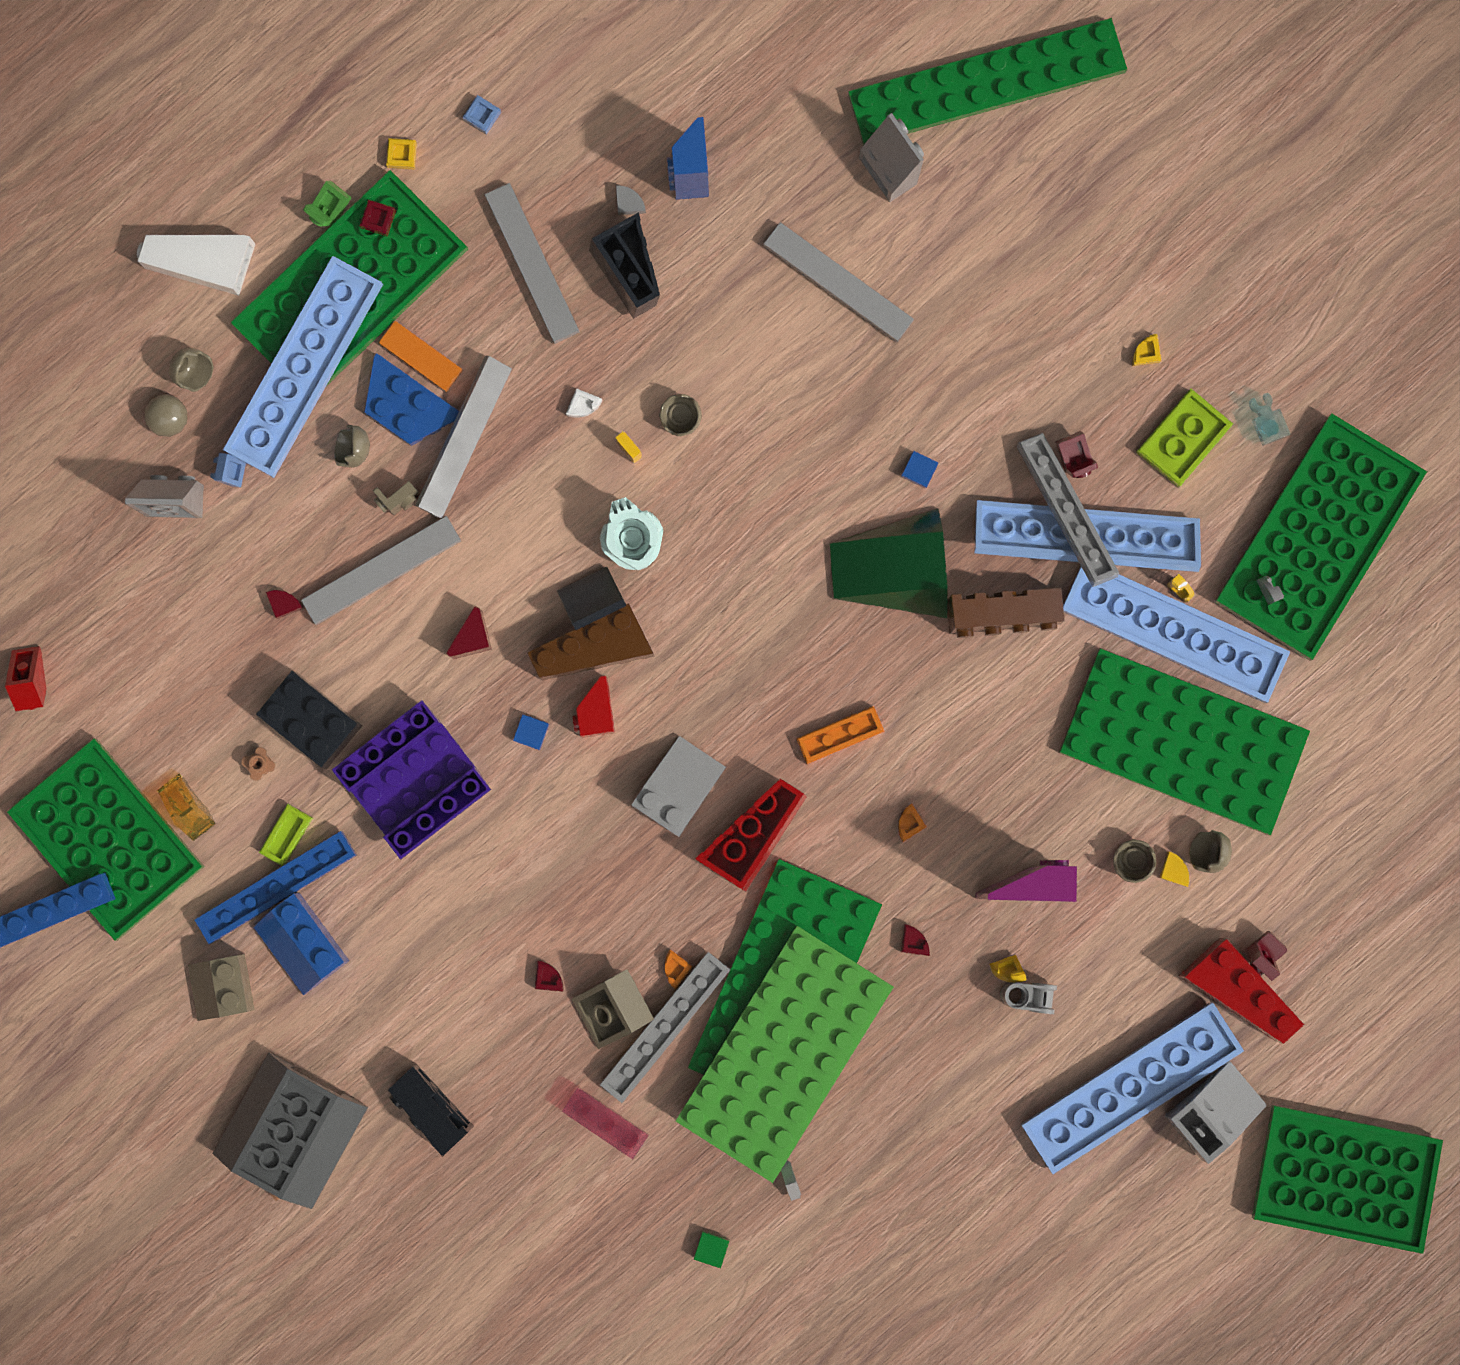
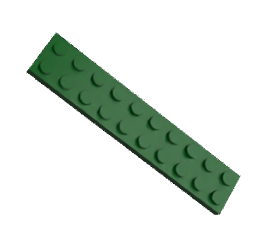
M1109 18L851 90L848 92V97L864 146L891 113L896 120L901 119L909 134L1124 74L1127 71V66L1113 20Z

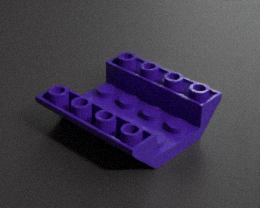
M423 700L332 769L347 791L354 794L385 835L383 838L400 860L491 790L473 762Z

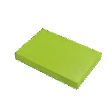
M1190 388L1136 453L1179 488L1230 429L1233 423Z

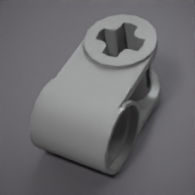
M1008 982L1001 988L1000 998L1006 1006L1015 1009L1054 1014L1055 1010L1052 1008L1053 993L1057 990V985ZM1018 987L1021 991V999L1016 1003H1012L1009 1000V992L1011 989Z

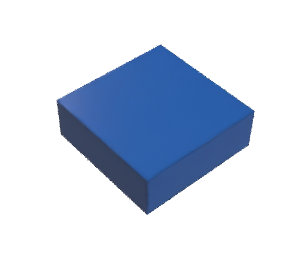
M913 451L901 477L926 489L938 466V462Z
M522 714L513 741L540 750L550 724Z

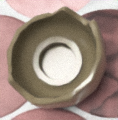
M184 348L173 356L168 373L172 382L177 386L196 392L209 382L214 366L212 359L207 354L195 348Z
M169 394L158 395L151 399L145 408V422L149 429L158 436L171 437L180 433L187 424V409L175 396Z
M677 394L668 397L661 405L659 417L662 426L667 432L681 437L692 434L699 427L702 412L701 407L694 398L686 394Z
M347 425V428L350 429L340 430L334 452L335 463L337 466L354 468L360 466L368 457L370 441L367 432L361 427Z
M1211 830V832H1199L1191 843L1189 852L1190 863L1198 871L1217 873L1223 870L1230 862L1232 847L1230 839L1222 832Z
M1132 839L1123 842L1114 853V870L1124 881L1132 883L1146 881L1156 868L1155 852L1145 841Z

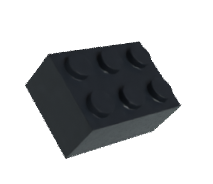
M295 671L289 673L256 713L264 722L324 769L329 768L363 726Z

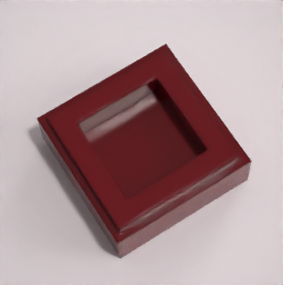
M368 200L360 223L361 229L388 237L396 209Z

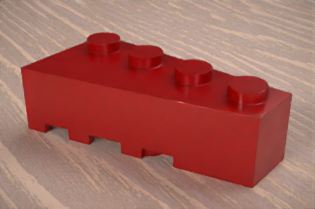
M780 778L750 809L741 815L734 824L717 837L695 859L746 892L807 796Z
M1219 938L1178 975L1276 1042L1284 1044L1304 1026V1023L1227 939Z

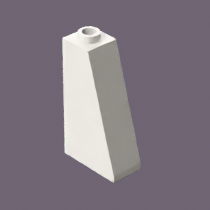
M146 235L144 243L141 242L138 246L137 258L138 262L145 269L239 296L255 243L250 236Z

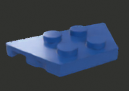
M377 353L375 354L365 407L366 415L410 446L422 441L428 435L441 431L443 427L455 421L459 413L457 409Z

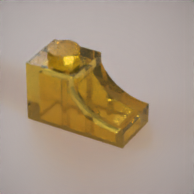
M180 773L157 790L173 823L191 840L195 841L216 824L208 808L201 802Z

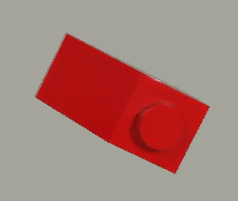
M40 646L12 650L5 688L15 712L44 707L47 688Z
M600 676L576 708L577 715L572 716L574 731L580 732L582 738L615 733L607 676Z

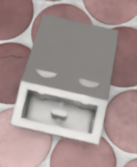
M892 113L887 116L860 149L859 159L889 202L917 185L924 160V153L917 142L912 143L907 136V127L901 119L896 120Z
M1228 1061L1169 1111L1165 1117L1199 1158L1210 1164L1231 1146L1267 1104L1235 1066Z

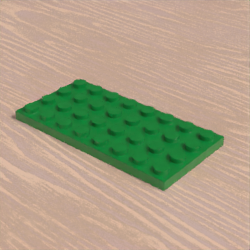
M389 170L231 323L272 364L332 256L381 281L383 284L382 288L327 383L328 385L469 249ZM368 200L396 209L388 237L361 229L360 223Z
M1331 413L1216 598L1215 603L1309 661H1312L1428 471ZM1264 576L1271 577L1273 587L1279 586L1284 598L1268 605L1257 579Z
M1100 648L1059 753L1270 836L1310 730Z
M778 859L688 1068L700 1074H705L796 926L857 963L882 904Z

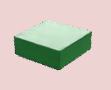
M702 1231L694 1260L721 1269L730 1239Z

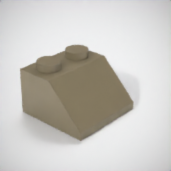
M245 954L188 965L198 1021L255 1010Z
M627 969L572 999L598 1049L654 1020Z

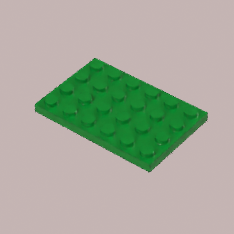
M95 738L7 811L69 887L99 874H106L116 899L89 911L114 941L122 938L205 867L104 746Z
M1272 1105L1252 1219L1424 1254L1443 1140Z

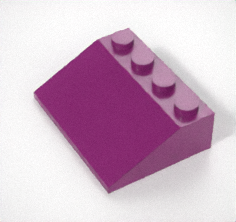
M1040 860V866H1031L976 892L975 899L1077 902V866H1069V860Z

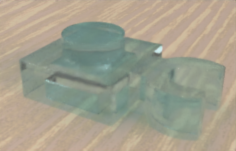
M1265 393L1262 396L1265 402L1264 406H1259L1255 398L1249 401L1250 409L1259 416L1253 419L1252 423L1262 446L1290 435L1281 410L1272 411V397L1269 393Z

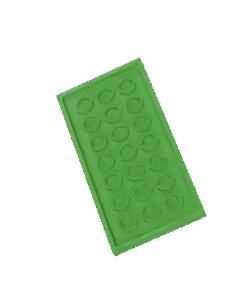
M796 926L678 1115L676 1122L773 1183L894 987Z

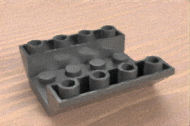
M269 1052L212 1154L231 1172L274 1196L313 1209L366 1113L368 1106L344 1093L338 1095L293 1070L294 1065Z

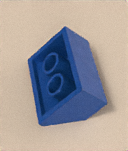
M697 117L672 146L673 157H667L670 191L676 192V200L709 197L703 117Z
M294 893L285 899L254 926V929L303 995L307 994L350 961L300 893Z

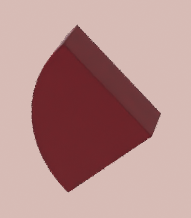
M272 590L266 592L277 619L304 609L298 599L285 591Z
M904 924L901 952L930 956L929 945L924 935L915 927Z
M538 960L535 989L564 991L562 977L555 967L547 962Z

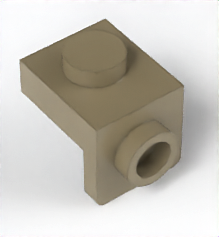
M409 481L388 499L378 487L373 490L378 496L374 499L376 504L384 513L389 509L393 515L397 514L401 509L407 510L417 502L416 497L419 495V492Z

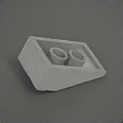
M151 475L150 480L141 479L125 498L126 505L146 517L202 518L204 485L195 481L193 476H178V480H167V476Z
M679 736L632 803V806L680 837L726 767Z

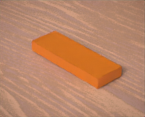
M394 321L379 341L382 347L446 393L463 371L462 368L397 321Z
M872 706L798 737L796 740L806 764H810L885 731L875 707Z

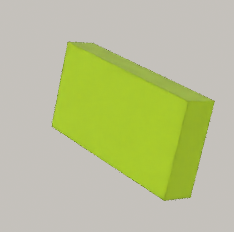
M287 804L259 853L281 866L286 865L313 817L291 804Z

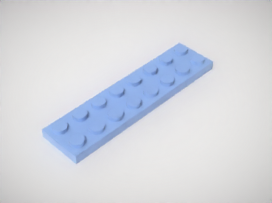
M332 256L223 449L226 453L273 478L276 476L382 288L383 284L381 281Z
M977 500L975 554L1079 562L1049 506ZM1085 509L1115 565L1199 572L1201 568L1199 518Z
M1080 566L1063 604L1064 613L1263 703L1269 702L1290 654V651L1122 575L1092 587Z
M1210 1002L1029 1118L1021 1126L1050 1172L1055 1174L1241 1054L1244 1050L1214 1003Z

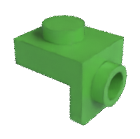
M326 181L314 202L305 205L303 211L318 226L333 225L340 218L352 197L332 181Z

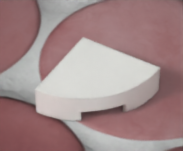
M576 389L566 416L573 418L588 416L598 409L603 400Z

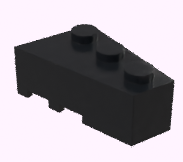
M639 212L592 238L589 248L590 253L633 319L657 306L660 297L652 261L650 262L646 238L643 235Z
M418 1064L410 1068L388 1089L391 1093L390 1100L399 1109H404L409 1116L410 1122L418 1130L422 1131L430 1144L442 1157L474 1127Z

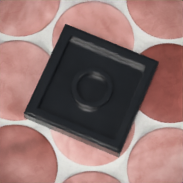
M608 567L557 590L575 630L626 606Z

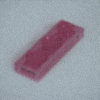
M580 1087L576 1089L562 1110L564 1114L632 1160L649 1136L644 1130Z

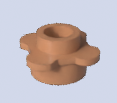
M259 747L252 755L243 757L242 766L247 767L252 780L259 781L262 775L274 771L275 762L271 761L267 756L265 748ZM258 761L261 762V766L259 767L256 766V763Z

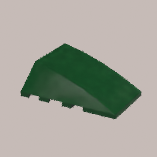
M939 508L829 544L833 598L835 600L947 619L948 585L944 534Z

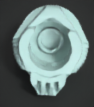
M624 497L613 501L611 504L609 521L603 525L600 534L601 549L620 567L629 570L647 568L659 554L663 527L653 513L648 512V510L641 511L629 499Z

